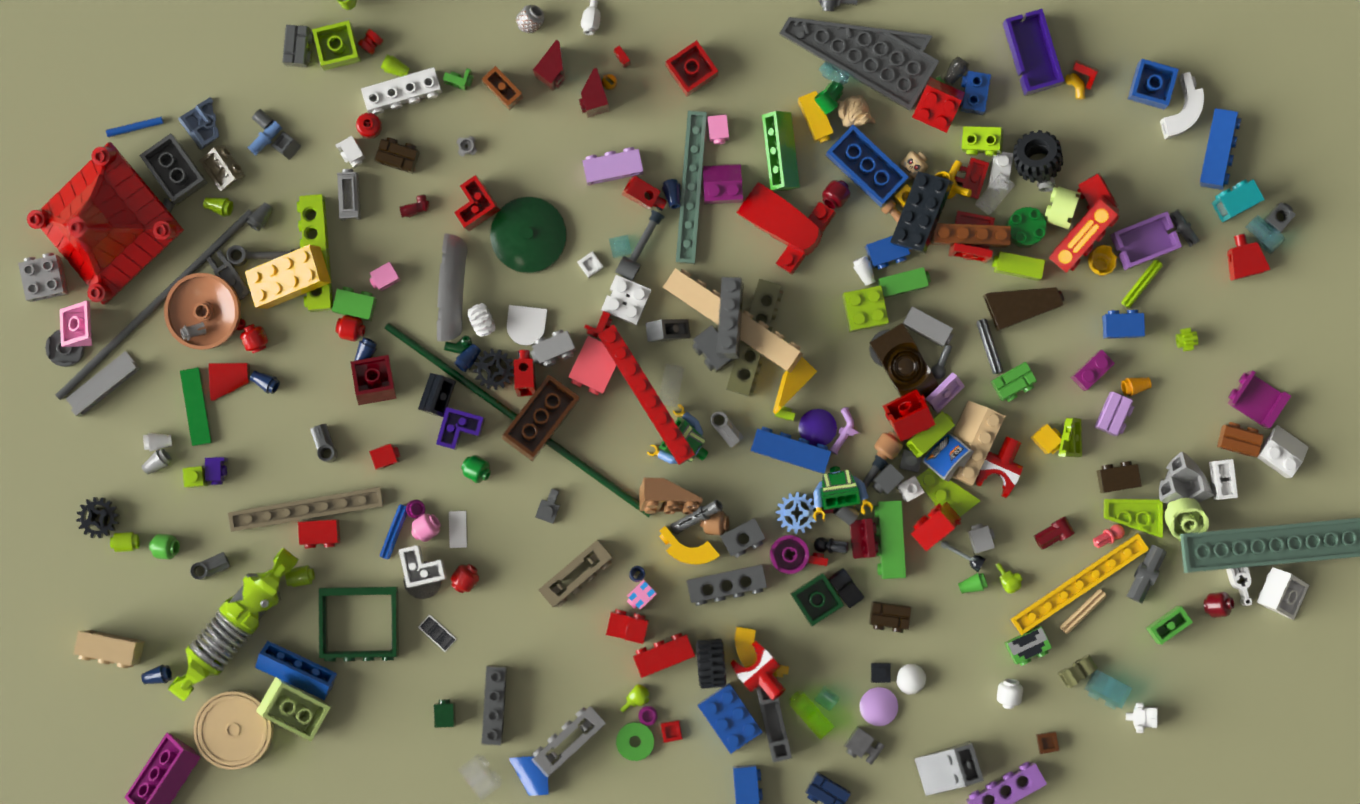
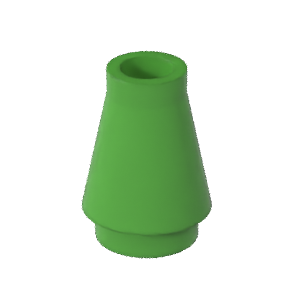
M976 573L958 583L961 594L984 591L985 588H988L984 573Z

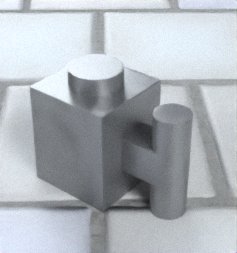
M858 726L844 745L848 748L846 752L854 758L857 755L862 758L865 752L869 753L870 755L865 761L871 765L885 747L880 742L875 747H872L871 743L874 741V738Z

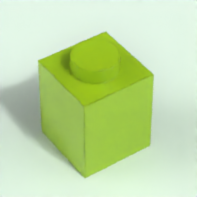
M204 466L182 468L185 488L208 486V481H205Z

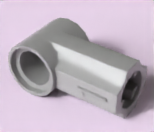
M724 412L712 414L710 418L711 425L730 447L743 438L742 434ZM716 415L724 417V423L721 426L714 423Z

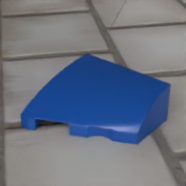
M535 756L510 758V763L529 796L549 795L548 777L533 763L532 759Z

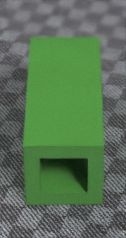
M924 267L879 278L878 280L879 286H882L884 298L927 288L929 286L928 283L931 282L929 272H925Z

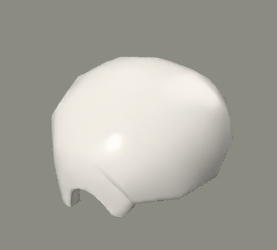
M916 664L904 665L898 672L897 686L908 695L921 691L926 683V674L922 667Z

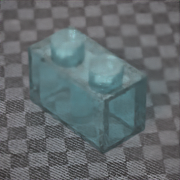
M1096 670L1092 673L1084 690L1089 692V697L1097 701L1101 698L1106 701V706L1115 710L1116 707L1123 708L1132 688Z

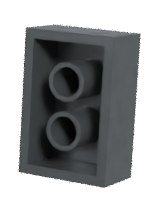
M171 133L139 155L171 201L176 205L208 184L180 142Z

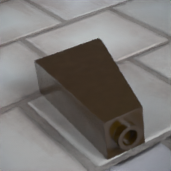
M1057 287L992 292L983 296L996 331L1063 306V301H1065L1061 290L1058 291Z

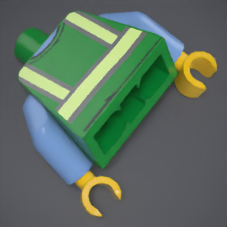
M678 404L682 411L676 413L673 410L674 415L678 417L675 423L695 453V456L687 461L692 462L695 457L704 460L708 455V451L702 447L705 438L702 436L703 430L694 416L684 411V407L681 404ZM664 441L659 448L656 445H650L655 447L656 451L654 454L647 452L648 455L658 456L659 459L670 464H678Z
M838 466L831 467L830 473L823 475L822 481L818 483L814 490V507H816V511L813 517L816 522L818 514L823 515V522L826 519L822 507H824V510L861 504L860 501L862 500V514L865 515L864 506H868L870 512L873 510L872 503L867 500L869 497L864 482L856 476H852L849 470L841 471Z

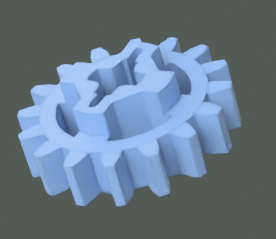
M796 492L795 497L789 493V499L783 497L782 501L784 503H778L777 506L781 509L776 511V514H780L777 521L783 522L781 528L787 526V532L794 529L795 534H797L798 529L804 533V527L811 529L812 527L809 523L816 522L813 519V509L816 507L810 504L813 499L806 500V494L799 497V492ZM790 501H793V506L790 509H784ZM801 501L808 506L809 510H804L801 506ZM796 504L798 510L802 511V515L798 516L797 522L795 515L791 514L795 510ZM784 516H789L792 519L793 525L789 524ZM803 517H809L803 525H800V520Z

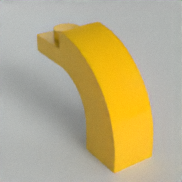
M736 626L735 648L737 655L745 667H751L757 659L752 645L756 630ZM780 665L781 667L773 673L776 677H783L784 674L788 675L789 666Z

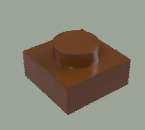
M1056 731L1036 734L1039 754L1059 751Z

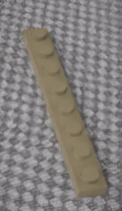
M381 487L229 512L228 516L231 532L382 507L384 503Z

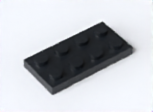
M917 172L890 241L893 245L926 254L953 181Z

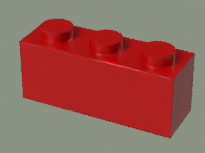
M680 632L671 636L672 640L665 642L663 639L653 643L654 647L647 650L646 647L636 650V655H633L641 678L695 657L687 634L683 635Z

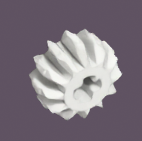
M476 304L468 309L469 320L477 335L480 337L487 336L495 331L494 320L485 304Z

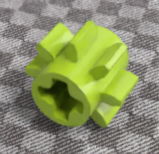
M1191 328L1180 329V333L1176 334L1177 347L1183 348V352L1194 350V346L1198 345L1197 332H1191Z

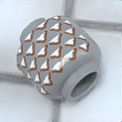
M526 5L516 16L519 29L526 33L537 31L544 23L542 9L536 5Z

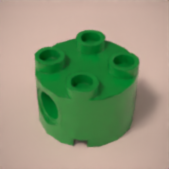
M1023 207L1016 210L1006 223V226H1011L1010 242L1021 248L1037 244L1045 236L1047 229L1043 214L1038 209Z

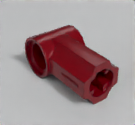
M1064 516L1033 536L1038 546L1043 550L1059 540L1062 541L1072 536L1075 532L1067 517Z

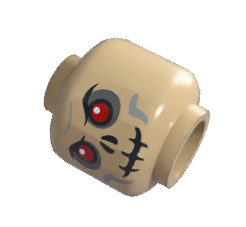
M911 151L900 162L901 170L909 176L910 180L912 178L915 179L918 171L924 173L928 169V164L926 163L928 158L920 151L918 153Z

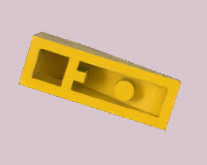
M801 357L791 373L788 371L783 373L773 409L775 415L817 372L803 357Z

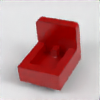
M603 311L596 328L585 324L584 329L588 330L586 334L597 338L599 333L611 326L613 319H610L611 314Z

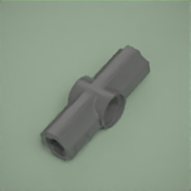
M1155 545L1150 546L1144 561L1136 569L1135 579L1127 593L1128 598L1138 603H1143L1150 587L1154 585L1158 578L1159 568L1167 551Z

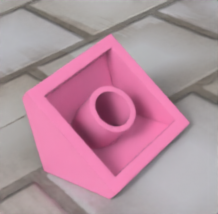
M89 301L60 309L62 347L92 346Z

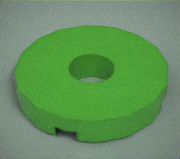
M638 722L624 725L616 737L618 752L630 761L645 759L654 748L652 731L648 726ZM633 736H637L641 740V744L637 747H633L630 744V738Z

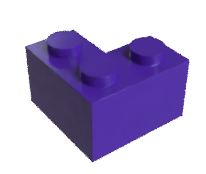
M446 407L436 444L457 450L461 433L464 432L480 437L486 418Z

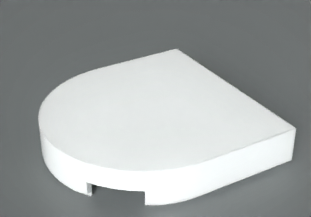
M509 305L507 331L511 339L517 344L529 346L534 344V341L542 338L546 327L547 309Z

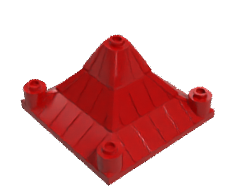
M108 142L104 147L95 148L92 152V160L40 210H32L27 215L28 225L34 229H41L89 286L87 291L89 299L93 302H101L102 305H106L184 231L112 142Z

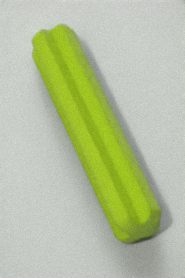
M1154 260L1121 301L1125 307L1130 308L1163 267V264L1158 260Z

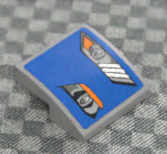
M947 432L929 449L922 462L943 480L949 482L958 466L964 467L974 451L954 434Z

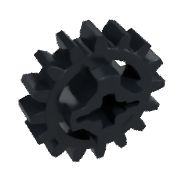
M492 348L489 354L483 351L484 357L478 355L479 363L474 362V365L478 367L473 370L474 373H478L475 379L482 380L481 386L487 384L488 390H490L491 386L498 390L499 385L505 388V382L511 383L508 379L509 376L514 377V374L511 373L514 366H510V363L513 362L512 358L507 360L508 354L501 355V349L495 353ZM490 357H493V360L491 362L484 363L485 360H487ZM501 359L506 363L507 369L502 368L500 364ZM496 365L499 371L494 372L492 375V371L489 368ZM481 369L487 372V380L483 377ZM504 376L502 380L494 382L497 377Z
M93 497V502L87 499V505H80L83 510L77 512L81 517L76 519V522H81L78 528L85 529L84 535L91 533L90 538H95L97 535L98 539H101L103 534L110 536L109 530H116L113 525L119 524L115 517H119L120 514L114 512L117 506L111 507L112 501L105 503L106 498L101 497L99 501L98 497ZM96 505H102L106 509L99 510ZM96 514L101 515L99 521H95V518H97ZM95 525L100 531L93 530L90 527Z

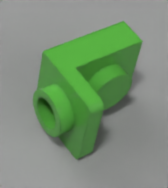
M468 68L463 78L458 73L451 72L449 74L445 72L443 82L466 91L467 86H471L474 76L471 75V69Z

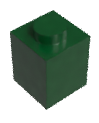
M450 699L438 700L439 703L434 704V728L455 727V702L450 703Z

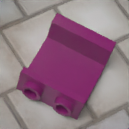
M1253 370L1248 373L1244 372L1239 379L1240 385L1238 388H1234L1229 394L1228 398L1230 400L1227 404L1265 429L1271 428L1291 395L1286 392H1279L1255 376L1256 372Z

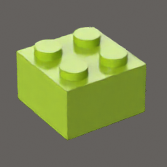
M349 20L312 29L320 65L324 71L361 62L353 26Z
M881 285L842 294L849 332L885 326L889 323Z

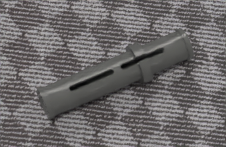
M714 500L706 506L698 507L697 511L670 525L672 532L679 534L702 520L710 519L711 515L723 510L721 502Z

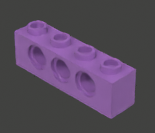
M1028 761L1020 765L1018 771L1014 773L1010 771L1004 774L1002 780L998 782L994 780L985 785L986 789L970 793L966 801L968 804H984L985 796L992 795L993 802L991 804H1013L1047 785L1037 765L1034 762L1030 763ZM1020 776H1026L1027 782L1023 786H1019L1017 782ZM1008 785L1010 787L1009 794L1002 795L1001 788Z

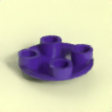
M813 409L806 412L799 422L801 438L810 441L809 445L812 446L829 444L837 432V424L834 417L823 409Z

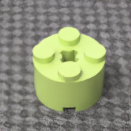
M1060 186L1058 188L1054 187L1050 199L1052 206H1047L1044 217L1047 223L1069 229L1081 193Z
M1181 498L1169 502L1165 512V522L1172 535L1179 541H1181L1180 534L1206 532L1208 530V517L1196 499Z

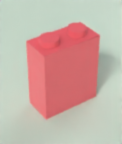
M588 336L568 378L572 380V384L580 388L582 385L588 387V391L598 396L601 393L604 395L617 365L604 344Z

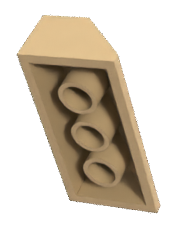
M967 402L952 434L974 452L964 467L958 466L952 478L966 485L973 486L1006 417L1005 415L977 403Z

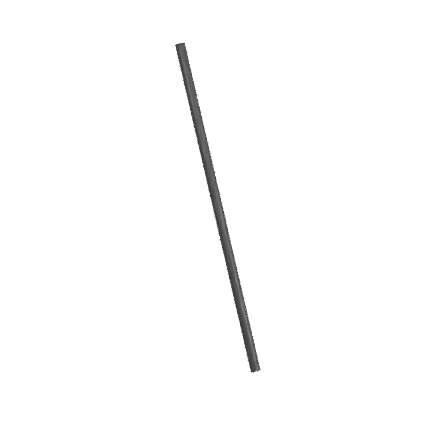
M248 209L59 390L55 396L59 400L66 396L166 300L169 291L180 279L193 274L207 258L211 257L249 220L248 217L253 212Z

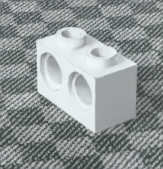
M1233 459L1209 462L1212 491L1214 494L1213 500L1238 498Z

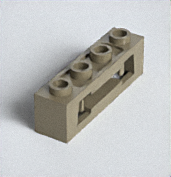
M596 540L538 590L552 607L556 605L561 607L568 601L565 597L570 593L575 595L582 589L581 584L585 580L589 583L597 576L595 572L600 568L602 570L607 568L612 563L610 559L613 557L599 540ZM595 552L587 560L591 565L598 559L600 562L593 568H588L569 584L564 593L560 596L558 595L564 589L561 583H558L553 589L550 588L556 581H562L581 565L589 553Z

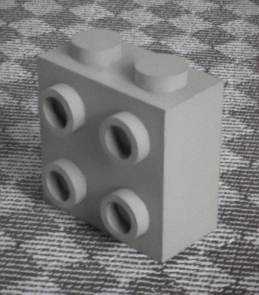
M46 253L42 255L43 258L35 259V257H28L24 259V262L18 263L26 301L35 302L68 294L60 256L54 255V253Z
M561 329L552 333L553 337L546 339L542 337L534 341L535 345H532L533 351H530L534 362L539 363L541 366L545 365L547 368L556 364L555 360L560 358L566 360L573 357L576 349L568 331L564 332Z

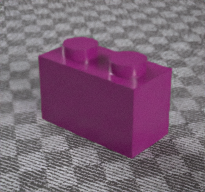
M1101 349L1070 378L1083 391H1086L1115 362Z

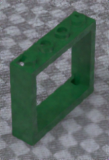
M398 587L318 588L319 658H324V661L334 662L336 658H344V661H355V658L363 657V661H375V657H382V661L394 660V657L399 656ZM391 595L392 650L328 651L327 596Z

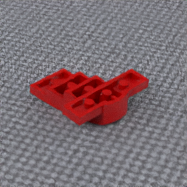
M757 182L736 212L758 229L771 235L772 238L788 245L776 262V265L793 275L803 259L818 247L823 231L836 214L834 210L819 202L807 218L793 205L760 182Z

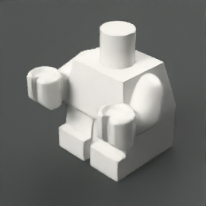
M1136 703L1133 713H1126V721H1134L1136 733H1144L1145 727L1157 728L1158 707H1145L1144 703Z

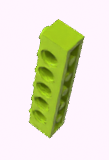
M323 194L299 196L300 201H297V212L301 214V220H298L299 232H302V239L299 241L300 248L307 245L321 247L331 281L325 196ZM310 211L316 212V217L313 220L307 219ZM311 230H317L318 232L317 237L314 239H309V232ZM332 283L322 286V293L319 296H314L313 290L308 292L307 296H304L305 308L308 307V311L332 310Z

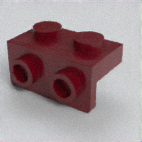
M872 518L855 520L849 525L853 558L876 557V553H878V543L874 539L876 523L873 522Z

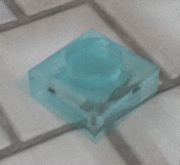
M628 235L609 239L613 258L632 254Z

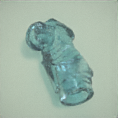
M827 62L818 69L822 76L828 80L841 83L842 85L848 83L849 73L847 71L840 72V70Z

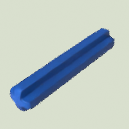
M400 504L397 508L380 552V557L384 559H390L406 518L407 506Z

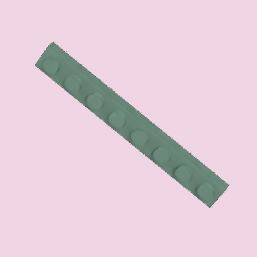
M688 111L676 263L695 264L707 112Z

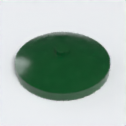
M521 197L508 202L497 212L491 225L490 240L496 256L505 266L520 273H537L551 267L560 258L566 245L567 231L561 214L549 202L536 197Z

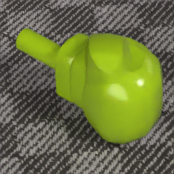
M1000 563L996 564V567L1002 574L999 579L1004 590L1009 594L1018 591L1022 587V576L1019 573L1013 574L1010 570L1006 572Z
M636 684L626 697L628 702L620 710L624 713L631 705L636 707L637 705L643 706L647 704L650 693L648 689L642 684Z

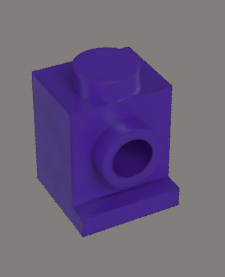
M205 458V481H211V485H223L224 477H227V466L224 465V462H228V458Z

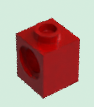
M391 443L369 451L376 470L398 463V458L401 457L398 447H394Z

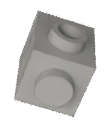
M980 523L971 526L972 530L967 531L974 553L995 548L993 543L995 535L992 528L989 529L988 526H983Z

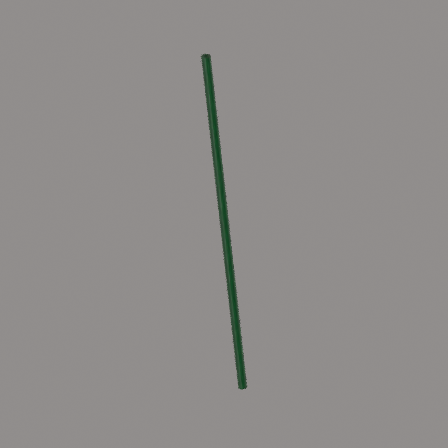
M388 323L385 326V330L511 420L516 418L517 414L392 324ZM550 438L546 445L640 511L638 500ZM640 511L641 513H643L644 515H646L648 518H649V516L651 515V514H646L645 511Z

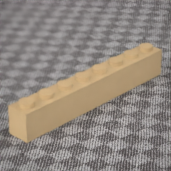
M675 268L663 288L719 325L721 294L714 289L710 292L706 289L707 285L699 279L695 282L690 278L692 275L684 269L679 271ZM744 310L741 319L740 340L791 373L803 356V353L799 351L801 347L792 341L788 344L784 341L785 336L777 331L773 334L768 330L769 326L761 320L758 323L752 320L754 316Z

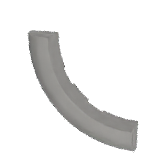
M444 234L438 286L437 341H450L457 338L462 332L463 288L468 252L467 245L461 238L452 234Z

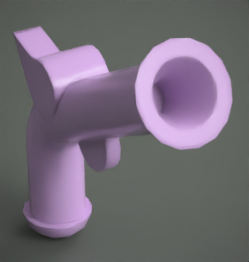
M848 407L841 409L847 425L845 428L839 429L840 436L834 445L828 449L837 456L847 437L859 434V432L853 429L854 419Z

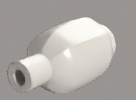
M591 0L590 6L583 12L581 27L584 34L594 35L595 31L599 28L601 14L597 9V0Z

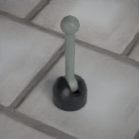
M947 541L941 543L942 548H948L969 560L971 568L979 572L986 560L978 555L970 557L950 546Z

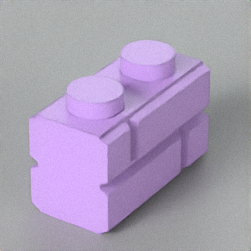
M1109 392L1094 427L1112 436H1118L1119 433L1122 434L1126 428V423H1124L1126 416L1130 417L1134 406H1132L1133 400L1118 393Z

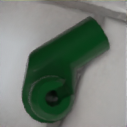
M465 335L457 343L446 341L444 350L461 354L472 345L471 338Z

